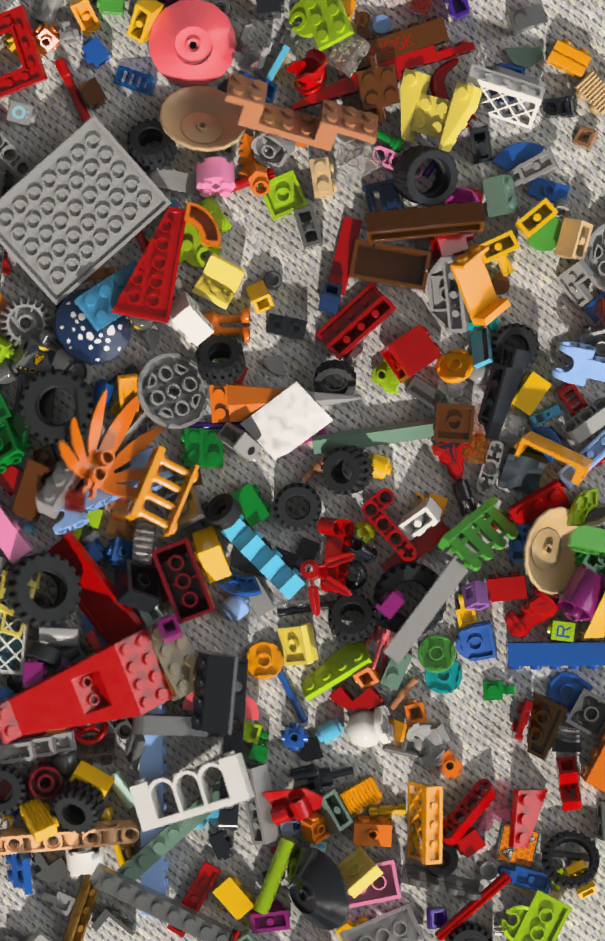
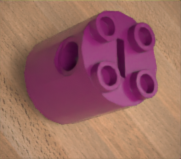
M580 565L579 568H576L558 601L566 617L573 621H591L605 593V575L600 572L596 574L585 565Z

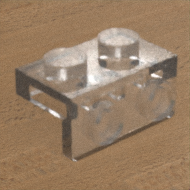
M354 33L335 45L328 56L329 61L327 64L342 71L350 78L357 70L364 56L367 55L371 45L363 37Z
M303 579L302 581L305 585L290 600L272 584L273 605H277V608H289V604H296L297 607H308V603H310L308 596V587H311L310 580Z

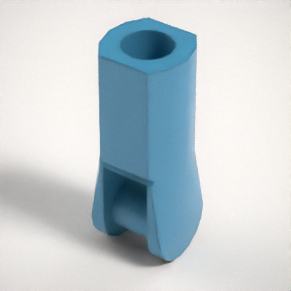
M557 402L527 417L526 420H529L532 425L530 428L533 429L561 415L562 411ZM540 414L543 421L538 422L535 416Z

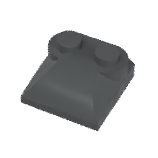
M583 688L565 722L599 740L605 730V699Z

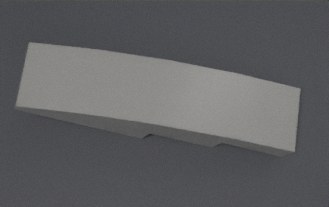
M69 730L12 741L7 744H0V764L31 761L38 757L75 751L77 745L74 731Z

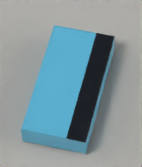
M486 327L471 334L473 366L476 369L493 362L490 330Z

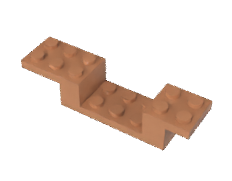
M230 73L225 101L240 105L238 125L277 135L327 151H331L337 133L372 144L376 142L379 116L372 112H365L351 106L347 107L337 104L334 101L323 100L316 118L309 114H302L292 109H285L271 103H265L268 83L258 79H251L241 74Z

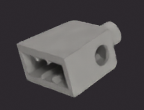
M228 421L216 435L219 440L247 461L256 462L260 459L261 446L248 434Z

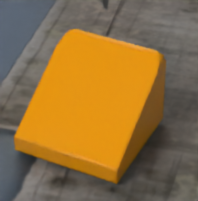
M391 718L389 723L394 725V740L403 743L408 725L404 721Z

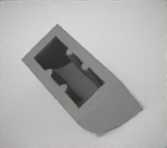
M39 627V642L50 646L80 647V627Z

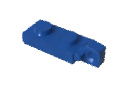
M510 864V868L499 866L498 875H501L503 872L508 873L511 877L510 883L512 885L535 891L538 889L548 894L551 881L544 872Z

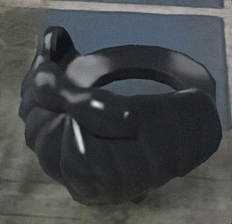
M353 560L349 562V566H352L356 571V581L346 580V587L349 590H357L364 586L368 577L366 567L360 561Z

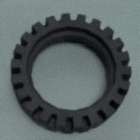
M565 830L563 833L558 832L557 835H553L544 847L542 853L545 875L547 874L550 881H553V884L556 886L560 885V888L565 889L566 887L568 890H573V888L579 889L581 886H586L592 881L598 871L600 861L598 848L596 849L594 841L592 842L591 838L584 836L582 832L577 833L576 830L569 832V830ZM573 842L584 847L590 860L589 867L585 873L579 877L570 878L556 871L551 858L553 851L560 844Z

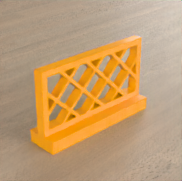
M408 781L407 857L421 861L424 865L442 864L443 786Z

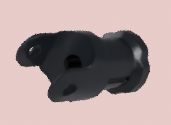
M349 535L354 540L352 548L344 546V548L354 553L355 556L363 558L367 564L372 563L377 557V549L367 546L365 541L355 535Z

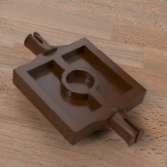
M374 53L368 55L370 66L355 72L362 110L378 109L379 120L387 119L385 107L400 103L401 101L395 65H378L377 54Z

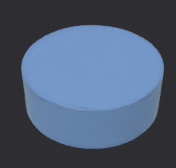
M386 15L376 16L372 23L374 32L382 35L387 34L392 26L390 18Z

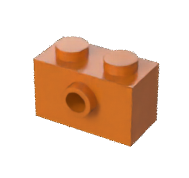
M367 815L354 817L353 846H392V818L383 815L375 818Z

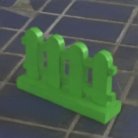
M492 496L445 534L437 546L442 551L449 547V552L451 554L455 553L464 562L463 566L465 568L469 567L473 571H478L482 565V562L479 560L480 557L484 560H491L494 556V551L491 548L494 546L498 550H503L507 544L503 537L507 536L509 539L514 540L519 535V531L516 528L517 524L515 522L511 523L502 514L503 510L495 507L498 500ZM491 522L502 531L500 534L490 525ZM479 532L489 541L488 544L477 535ZM468 543L477 553L474 554L465 544Z

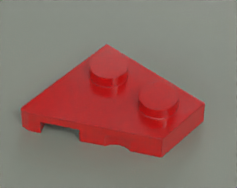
M525 698L523 702H519L516 711L519 713L518 718L513 720L510 731H513V737L520 741L523 740L524 735L522 733L525 725L528 723L533 702Z

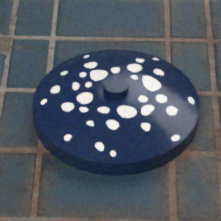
M91 288L82 289L69 295L58 308L54 320L55 336L64 352L74 360L89 365L104 364L119 356L127 346L131 335L129 316L122 315L97 332L74 301Z

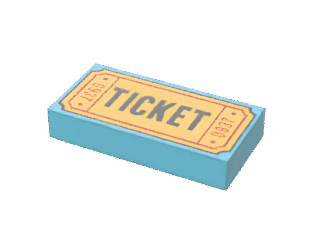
M283 45L266 75V79L274 82L291 51L290 47Z

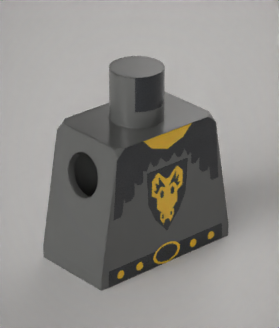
M42 330L39 337L31 334L27 335L11 357L15 368L34 374L51 370L56 355L54 343L50 341L53 334L47 330Z

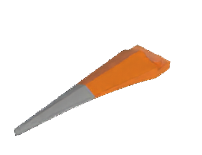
M228 383L223 387L222 385L217 387L214 384H210L212 423L227 421L231 423L246 420L286 389L234 383L231 385ZM306 391L320 407L363 398L361 395Z

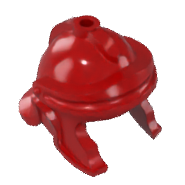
M310 49L305 54V58L300 61L295 60L285 67L287 72L296 73L294 88L304 96L312 95L324 86L327 79L325 65L329 61L324 52L318 49Z

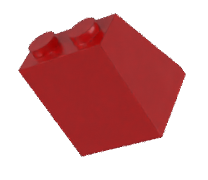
M421 324L380 351L400 383L442 356L440 347L436 342L433 343L429 337L428 329L425 326L422 327Z

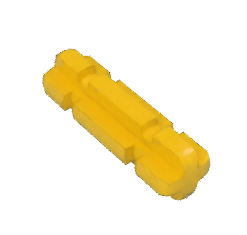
M404 803L397 804V806L392 804L380 805L378 808L376 806L369 807V817L374 818L377 815L395 816V814H406Z

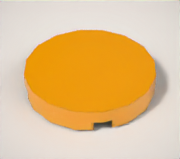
M453 349L448 351V354H443L437 361L436 370L444 382L459 383L472 374L474 370L473 358L468 351Z
M266 641L257 642L252 645L247 651L245 658L248 659V671L258 679L275 677L281 671L284 661L279 647L272 642Z

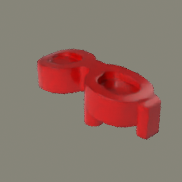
M4 249L2 273L11 275V266L7 262L8 252Z

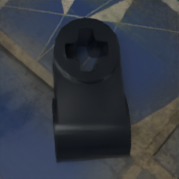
M577 96L547 99L542 103L540 112L546 118L577 117L578 112H576L575 106ZM546 104L553 105V113L547 112Z

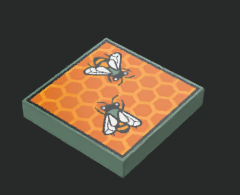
M503 822L495 861L532 869L541 831L534 829L528 847L512 848L508 846L510 824Z

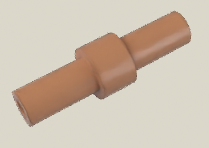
M326 454L318 462L315 461L310 466V469L300 477L303 483H306L315 474L318 475L323 470L321 465L324 464L322 460L324 457H327Z
M412 676L403 688L400 687L396 692L397 695L388 706L395 710L400 702L410 695V690L416 685L418 680Z

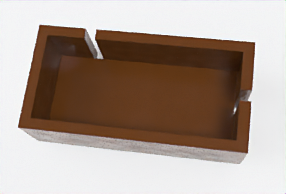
M354 240L347 278L418 291L425 290L428 273L422 272L429 269L432 252L378 242L374 244V247H371L372 243H368L366 240Z

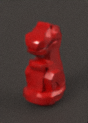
M533 586L534 594L528 599L526 604H521L520 610L523 613L520 616L513 610L504 614L503 618L508 626L509 634L520 638L526 637L534 625L556 614L560 608L556 602L558 596L539 591L536 586Z

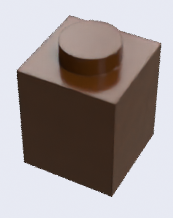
M95 77L78 86L91 109L94 107L99 109L106 104L105 101L108 99Z

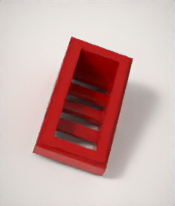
M564 382L554 389L572 417L576 415L575 412L580 408L588 406L575 384ZM576 394V397L567 402L566 399ZM580 400L581 403L572 409L571 406Z

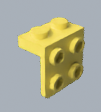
M211 254L192 292L226 310L236 294L244 277L245 270L216 254Z

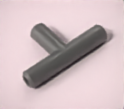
M406 734L404 742L400 743V747L384 744L383 750L386 752L417 759L422 756V753L420 754L419 751L407 748L409 740L406 739Z

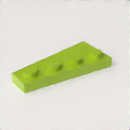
M364 639L362 643L355 641L356 644L352 645L348 641L347 644L343 645L300 683L304 697L308 701L373 663Z

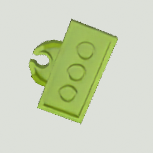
M300 0L290 11L289 23L291 25L296 24L297 20L302 18V23L297 27L294 26L292 31L302 38L314 37L316 45L321 52L354 34L342 0Z
M211 196L198 204L212 215L219 227L221 236L233 228ZM185 224L179 265L187 261L195 268H205L207 262L201 260V255L204 252H210L219 256L220 249L202 246L199 231L193 226Z
M537 889L529 906L522 904L513 905L505 911L508 915H516L517 921L515 924L509 925L505 919L501 918V928L506 938L510 941H556L572 907Z

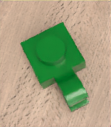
M502 680L482 681L484 701L503 700V694H516V686L502 685Z

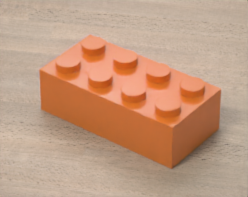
M604 730L599 739V744L597 747L593 746L589 756L591 758L588 764L585 762L580 770V773H582L581 778L586 783L605 792Z

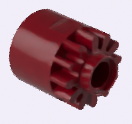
M40 761L37 764L33 763L32 767L27 770V785L34 796L47 800L55 797L60 792L62 777L50 762ZM47 777L44 782H40L42 778Z

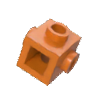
M44 21L33 29L38 50L43 56L50 50L57 48L60 43L59 29L54 24Z

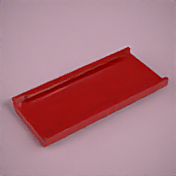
M72 531L67 533L47 551L50 554H59L61 559L66 558L69 560L68 565H74L76 568L74 573L76 576H80L81 581H78V585L82 586V592L78 593L81 600L77 605L108 645L124 638L143 623L131 607L116 603L115 587Z

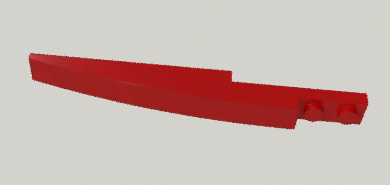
M468 40L458 42L457 46L452 48L449 45L443 46L436 52L434 45L383 61L378 63V65L394 64L397 82L403 79L402 72L405 71V68L413 70L475 51V46L473 42L468 43ZM356 73L293 104L291 109L298 111L319 105L323 100L332 101L359 93Z

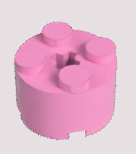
M208 157L201 164L199 161L196 164V187L202 197L230 196L231 191L235 188L234 163L232 161L231 163L226 162L224 157Z

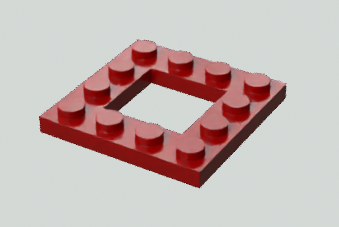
M19 5L0 13V36L11 32L22 65L21 68L0 76V99L48 79L24 5Z

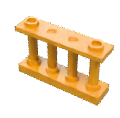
M159 445L152 449L124 517L134 520L141 516L163 527L164 530L161 536L165 538L173 535L177 530L178 524L176 523L192 484L199 476L197 472L199 465L196 464L186 469L167 459L164 455L166 448ZM164 465L185 476L182 486L158 475L157 470L159 466ZM156 482L178 493L175 503L152 493L150 489L152 483ZM149 499L170 510L171 513L168 520L166 521L145 510L143 507L145 500Z

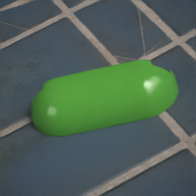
M588 525L579 526L570 534L568 547H571L572 551L605 558V529Z

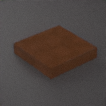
M436 402L433 441L472 444L475 405Z

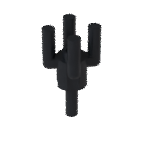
M315 764L290 769V775L293 777L294 782L308 779L309 783L294 788H307L320 795L324 792L323 787L333 785V779L354 774L352 766L335 771H330L329 766L317 769Z

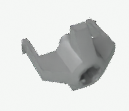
M245 23L237 43L239 52H232L231 56L246 69H261L265 59L269 57L273 41L271 38H267L266 44L262 49L256 44L249 42L247 36L251 24Z

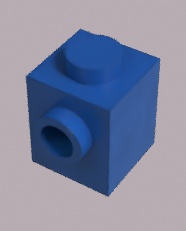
M90 37L83 43L81 49L84 54H82V57L88 64L92 62L96 69L112 58L111 54L97 37Z

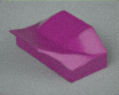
M273 900L270 911L266 915L255 910L250 913L252 934L290 929L288 909L279 900Z

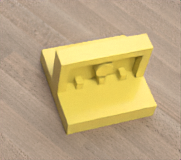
M312 622L277 628L284 666L306 665L319 660Z
M361 846L337 865L347 885L348 893L353 898L357 897L383 874L381 869Z

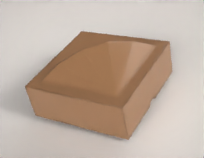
M580 125L572 143L591 150L598 131Z

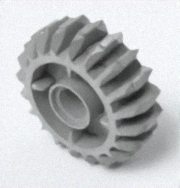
M26 296L25 302L22 301L21 297H18L19 303L17 304L12 299V307L8 304L5 305L8 312L1 311V314L6 316L5 318H0V322L5 323L0 325V329H6L2 335L3 337L10 335L7 339L8 342L15 339V347L19 342L22 343L27 335L31 334L39 337L42 330H47L45 327H51V323L45 322V320L51 319L50 315L44 316L48 309L44 308L41 310L44 305L42 302L36 306V298L30 303L29 296ZM24 317L30 319V325L27 327L20 325V321Z
M141 516L137 518L132 560L151 566L153 562L151 551L155 549L157 524Z

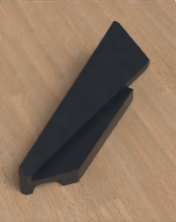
M503 344L500 364L492 363L478 414V421L484 426L486 431V439H498L531 354L530 351Z

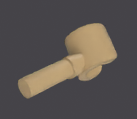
M584 621L581 631L575 632L574 639L576 641L581 639L582 642H586L589 640V638H584L589 621Z

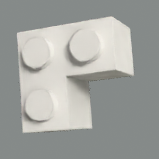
M186 291L172 302L170 323L176 330L180 329L184 333L183 336L189 343L193 342L198 346L214 333L212 324L199 311L198 304Z

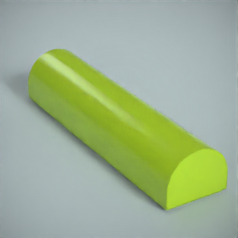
M281 836L253 910L264 915L269 913L296 841Z

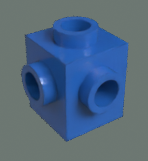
M119 537L111 539L105 548V562L110 563L111 567L117 568L126 559L132 560L134 542Z
M290 722L289 725H285V730H281V742H285V747H288V750H300V747H304V742L308 743V731H304V726H301V723ZM296 734L298 739L293 741L291 735Z

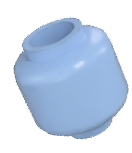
M231 594L222 602L221 612L227 620L237 622L248 614V604L250 602L247 597Z

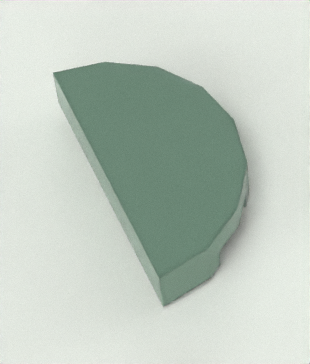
M505 48L507 57L513 64L527 68L540 60L544 48Z

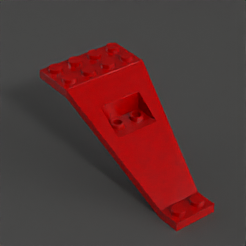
M141 628L0 702V738L2 743L7 744L22 735L141 716L172 699L146 628Z

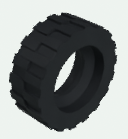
M333 359L322 362L316 368L314 373L315 392L352 395L355 392L356 373L349 363ZM337 374L342 376L345 382L343 386L333 388L328 386L325 380L327 376Z

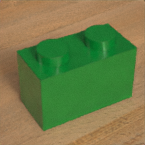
M248 483L232 493L231 496L240 504L241 513L250 527L270 516L269 511L272 509L266 500L262 502L259 495L261 492L257 485Z

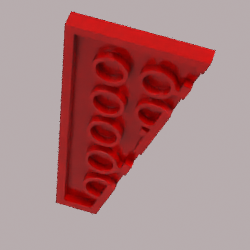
M168 207L111 312L112 314L169 323L186 224L184 221L185 209Z

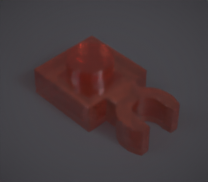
M69 485L65 496V510L84 513L86 496L82 495L83 487L76 491L72 488V485Z

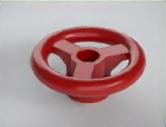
M107 721L102 722V729L96 727V723L91 724L90 727L81 725V728L76 730V726L70 727V730L74 731L75 740L78 743L92 745L104 738L107 733L108 723ZM86 732H93L98 734V736L92 739H83L80 737Z

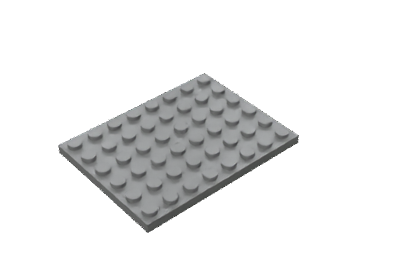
M93 115L0 198V244L52 302L57 305L164 211L171 202Z

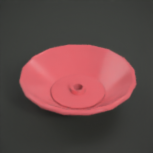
M179 0L164 8L154 21L148 38L150 57L158 72L170 82L185 87L206 86L219 79L230 67L233 60L231 54L236 51L235 30L228 16L216 5L203 0ZM191 42H196L197 46L195 48H190L189 44Z

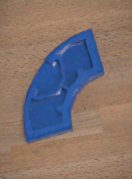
M531 142L516 143L502 150L492 163L509 172L513 166L540 154L544 146Z
M229 567L231 576L216 581L223 590L233 595L250 597L262 594L255 575L248 577L240 576L231 567Z

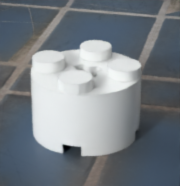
M104 847L65 850L67 869L73 877L85 874L92 876L99 863L105 865Z

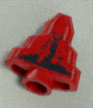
M440 442L431 445L433 454L438 456L441 464L446 465L448 474L454 481L462 480L464 473L463 462L467 458L466 450L470 447L469 444Z

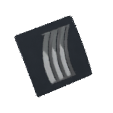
M565 718L553 743L552 752H581L582 731L565 722Z

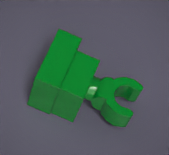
M261 731L258 744L253 743L248 755L249 759L265 763L269 748L265 747L269 732Z

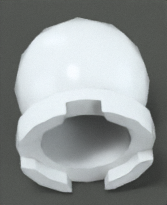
M383 705L375 707L374 712L371 710H360L354 713L348 720L346 727L351 742L361 748L372 747L378 744L379 741L383 744L392 743L395 732L394 725L389 723L388 716L391 714L388 708Z

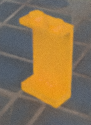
M474 244L468 248V251L458 256L450 264L472 323L474 325L487 326L510 307L511 304L509 299L497 298L482 259V255L489 250V247Z
M533 431L528 432L526 435L523 434L514 447L517 449L515 453L517 457L529 445L577 468L571 481L576 485H579L584 480L593 462L592 459Z

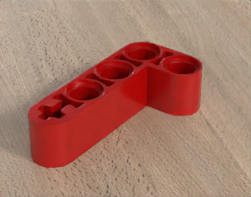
M383 488L364 503L362 512L402 560L407 563L414 562L418 557V551L385 513L393 505L395 496L390 489ZM389 493L391 495L390 501L382 502V494ZM370 505L376 507V513L373 515L366 513V509ZM381 520L389 522L387 529L382 530L379 528ZM395 534L401 535V542L398 544L391 542V538ZM403 545H404L409 551L413 550V552H412L413 557H412V558H410V557H406V558H405V557H404V556L406 555V553H405L404 550L401 548Z
M321 517L318 521L317 529L319 533L327 534L323 563H325V559L328 557L349 553L344 546L352 547L353 539L349 535L354 534V523L346 519ZM349 561L332 568L322 567L321 575L325 577L330 575L346 586ZM323 579L320 580L322 591L340 594L324 585Z
M488 779L477 781L446 819L443 818L442 841L445 844L452 846L458 843L495 798L496 789ZM477 802L476 806L470 807L472 803ZM465 817L462 822H458L459 818ZM452 831V834L449 837H446V834Z

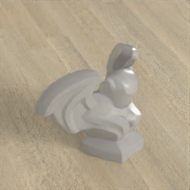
M417 722L408 728L406 739L410 740L415 736L419 737L412 740L414 741V747L420 754L425 750L427 754L423 757H418V761L426 767H437L442 764L440 760L445 753V749L441 748L444 742H448L451 739L441 723L437 724L436 728L431 729V724H419Z

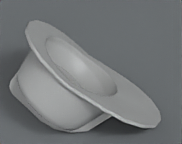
M62 348L56 352L53 361L55 369L72 371V373L81 376L88 384L91 383L93 377L89 364L74 360Z
M605 503L598 504L597 508H593L588 513L586 525L605 529Z

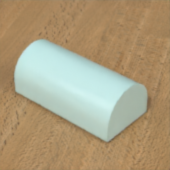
M117 769L110 774V776L115 778L111 787L129 810L135 806L129 789L132 785L122 771Z

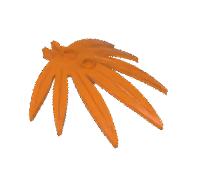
M105 390L99 397L91 417L87 438V456L75 417L71 419L70 428L75 455L63 441H59V449L69 469L85 480L84 486L79 491L81 495L85 494L87 489L90 488L88 499H95L96 490L99 488L111 495L132 498L136 487L117 483L140 480L144 468L131 469L119 473H114V470L133 459L145 449L164 427L160 425L145 432L131 441L115 456V452L123 441L138 409L139 400L136 395L114 418L97 450L107 397V390ZM158 468L157 472L159 473L162 471L161 468Z

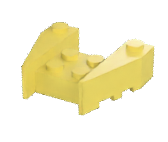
M405 68L400 86L401 139L413 142L415 132L441 139L438 149L450 152L457 141L458 135L462 129H465L468 124L467 121L477 110L483 89L457 82L452 101L427 95L431 76Z

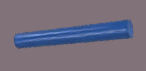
M281 669L277 676L301 723L308 721V718L283 669Z

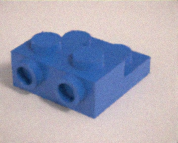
M28 854L5 855L6 864H9V870H6L8 882H11L14 888H22L25 895L33 894Z

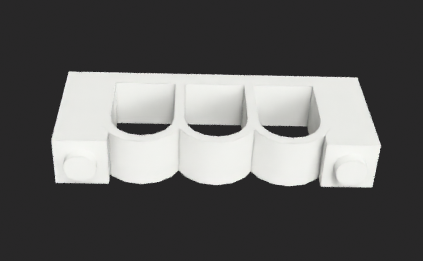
M234 751L224 753V758L218 761H211L203 765L199 770L195 768L183 770L175 777L162 776L154 781H146L145 778L134 781L135 785L129 787L142 832L254 798V792L242 753L235 754ZM209 767H216L222 772L229 797L213 802L206 779ZM185 774L196 778L204 805L188 809L181 786V781ZM160 782H165L171 786L179 812L163 816L156 791Z

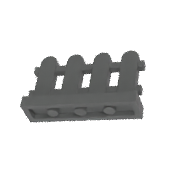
M407 863L405 865L401 883L468 900H480L481 894L478 891L479 881L451 874L444 878H436L431 876L423 867Z

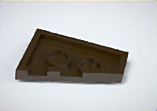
M534 691L527 752L542 760H546L569 708Z

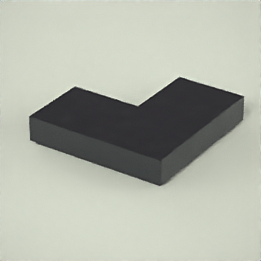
M302 537L296 554L277 547V550L283 555L281 560L291 570L295 567L300 572V566L305 560H314L320 544Z

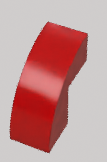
M344 685L329 695L341 707L357 711L373 708L385 701L374 686L369 687L356 699Z
M575 756L556 758L562 811L582 809L578 785V767Z

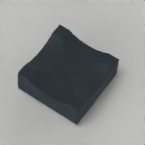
M509 447L498 479V487L515 489L530 495L538 488L546 466V457L526 451L517 457L515 456L517 449Z

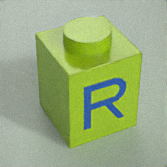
M551 619V623H547L546 634L549 635L551 640L574 642L576 623Z

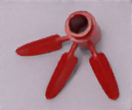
M342 553L325 559V563L318 564L310 559L305 560L301 564V575L311 582V587H308V596L312 612L316 617L320 615L319 589L314 585V580L321 578L324 580L323 584L342 595L351 596V591L341 582L330 575L325 577L321 574L322 567L332 568L348 562L355 557L354 553ZM312 566V571L308 572V569Z

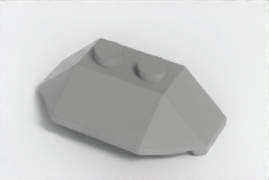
M458 256L440 257L427 276L430 313L448 333L467 332L470 319L450 264Z

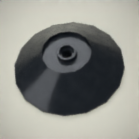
M303 846L294 850L289 859L286 874L293 904L309 922L318 928L333 930L341 927L348 916L350 901L347 885L339 868L328 855L318 848Z

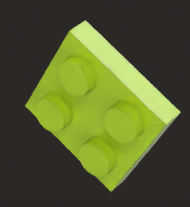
M293 170L270 179V190L266 195L262 196L273 221L293 213L294 210L308 206ZM262 183L258 185L259 188L264 186Z

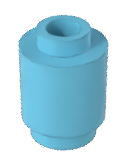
M331 718L316 728L317 732L315 735L320 743L324 741L327 744L339 737L341 732L345 730L337 718L333 720Z

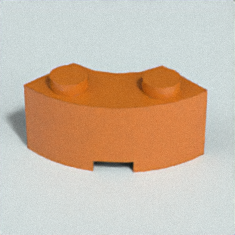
M187 201L184 219L186 224L193 226L199 231L202 246L221 249V233L212 215L202 206Z

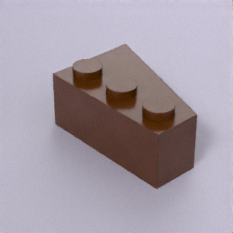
M28 458L17 496L12 504V513L30 522H38L42 513L38 512L35 497L38 491H42L48 476H52L55 466L42 460Z

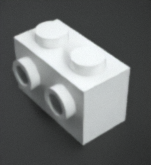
M429 497L405 514L397 527L410 541L416 536H421L430 526L433 527L438 524L443 510Z

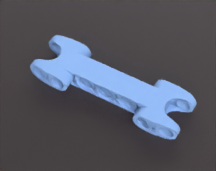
M574 341L560 342L558 349L573 359L567 366L553 367L551 371L553 377L580 386L586 384L587 378L605 382V357L594 355L595 347Z
M153 448L141 451L127 462L129 468L122 471L145 468ZM172 470L162 471L158 474L169 481H172L175 477ZM139 480L117 484L129 485L137 488ZM154 482L150 489L153 493L164 486ZM90 488L82 495L79 491L76 493L73 491L61 509L64 513L63 519L52 529L56 535L74 531L89 522L86 514L121 497L111 495L98 488L95 499L90 500L88 499Z

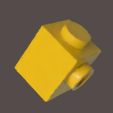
M263 280L245 287L257 315L275 307Z

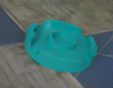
M455 660L450 669L441 673H433L425 669L424 678L427 685L433 691L439 694H447L454 691L460 685L462 669Z

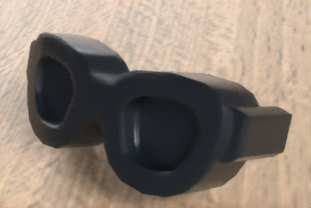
M11 675L6 680L7 686L12 691L19 693L25 690L22 687L23 680L19 685L11 678Z

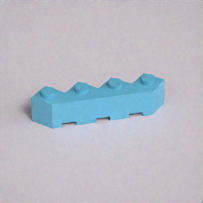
M240 515L238 521L232 527L226 530H219L289 600L305 585L300 579L301 573L295 567L291 570L281 560L283 555L276 548L272 551L261 540L263 536L256 529L252 531L242 521L244 519L242 515Z

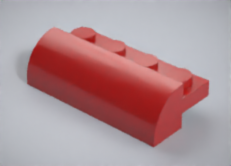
M371 282L320 328L315 335L338 360H341L397 308Z

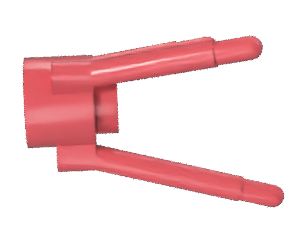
M377 626L373 634L370 633V637L365 641L368 646L372 638L375 637L374 641L379 643L372 664L373 670L378 662L382 645L385 648L391 639V636H389L391 631ZM384 652L381 669L385 668L387 655Z

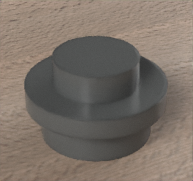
M272 270L265 274L263 281L268 289L276 290L282 285L283 279L279 272Z

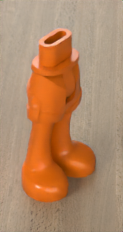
M244 307L241 313L233 315L217 314V311L202 313L213 326L214 333L211 335H235L240 337L244 343L250 342V326H220V323L250 324V307Z

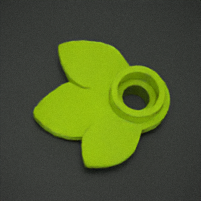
M383 359L380 366L372 370L371 378L375 384L381 385L385 392L397 394L400 381L385 359ZM379 372L384 374L383 379L378 376Z

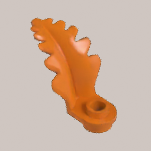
M245 132L243 138L240 139L243 143L238 146L242 149V151L238 152V155L243 158L237 161L239 165L244 167L240 168L238 172L248 176L251 190L255 195L263 196L270 190V183L266 172L268 168L258 163L254 158L255 153L253 149L251 150L253 136H249ZM259 183L264 184L262 188H257Z

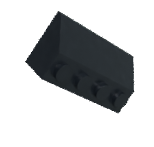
M198 652L196 660L197 673L194 681V707L191 717L192 729L201 732L232 735L238 657L219 652Z

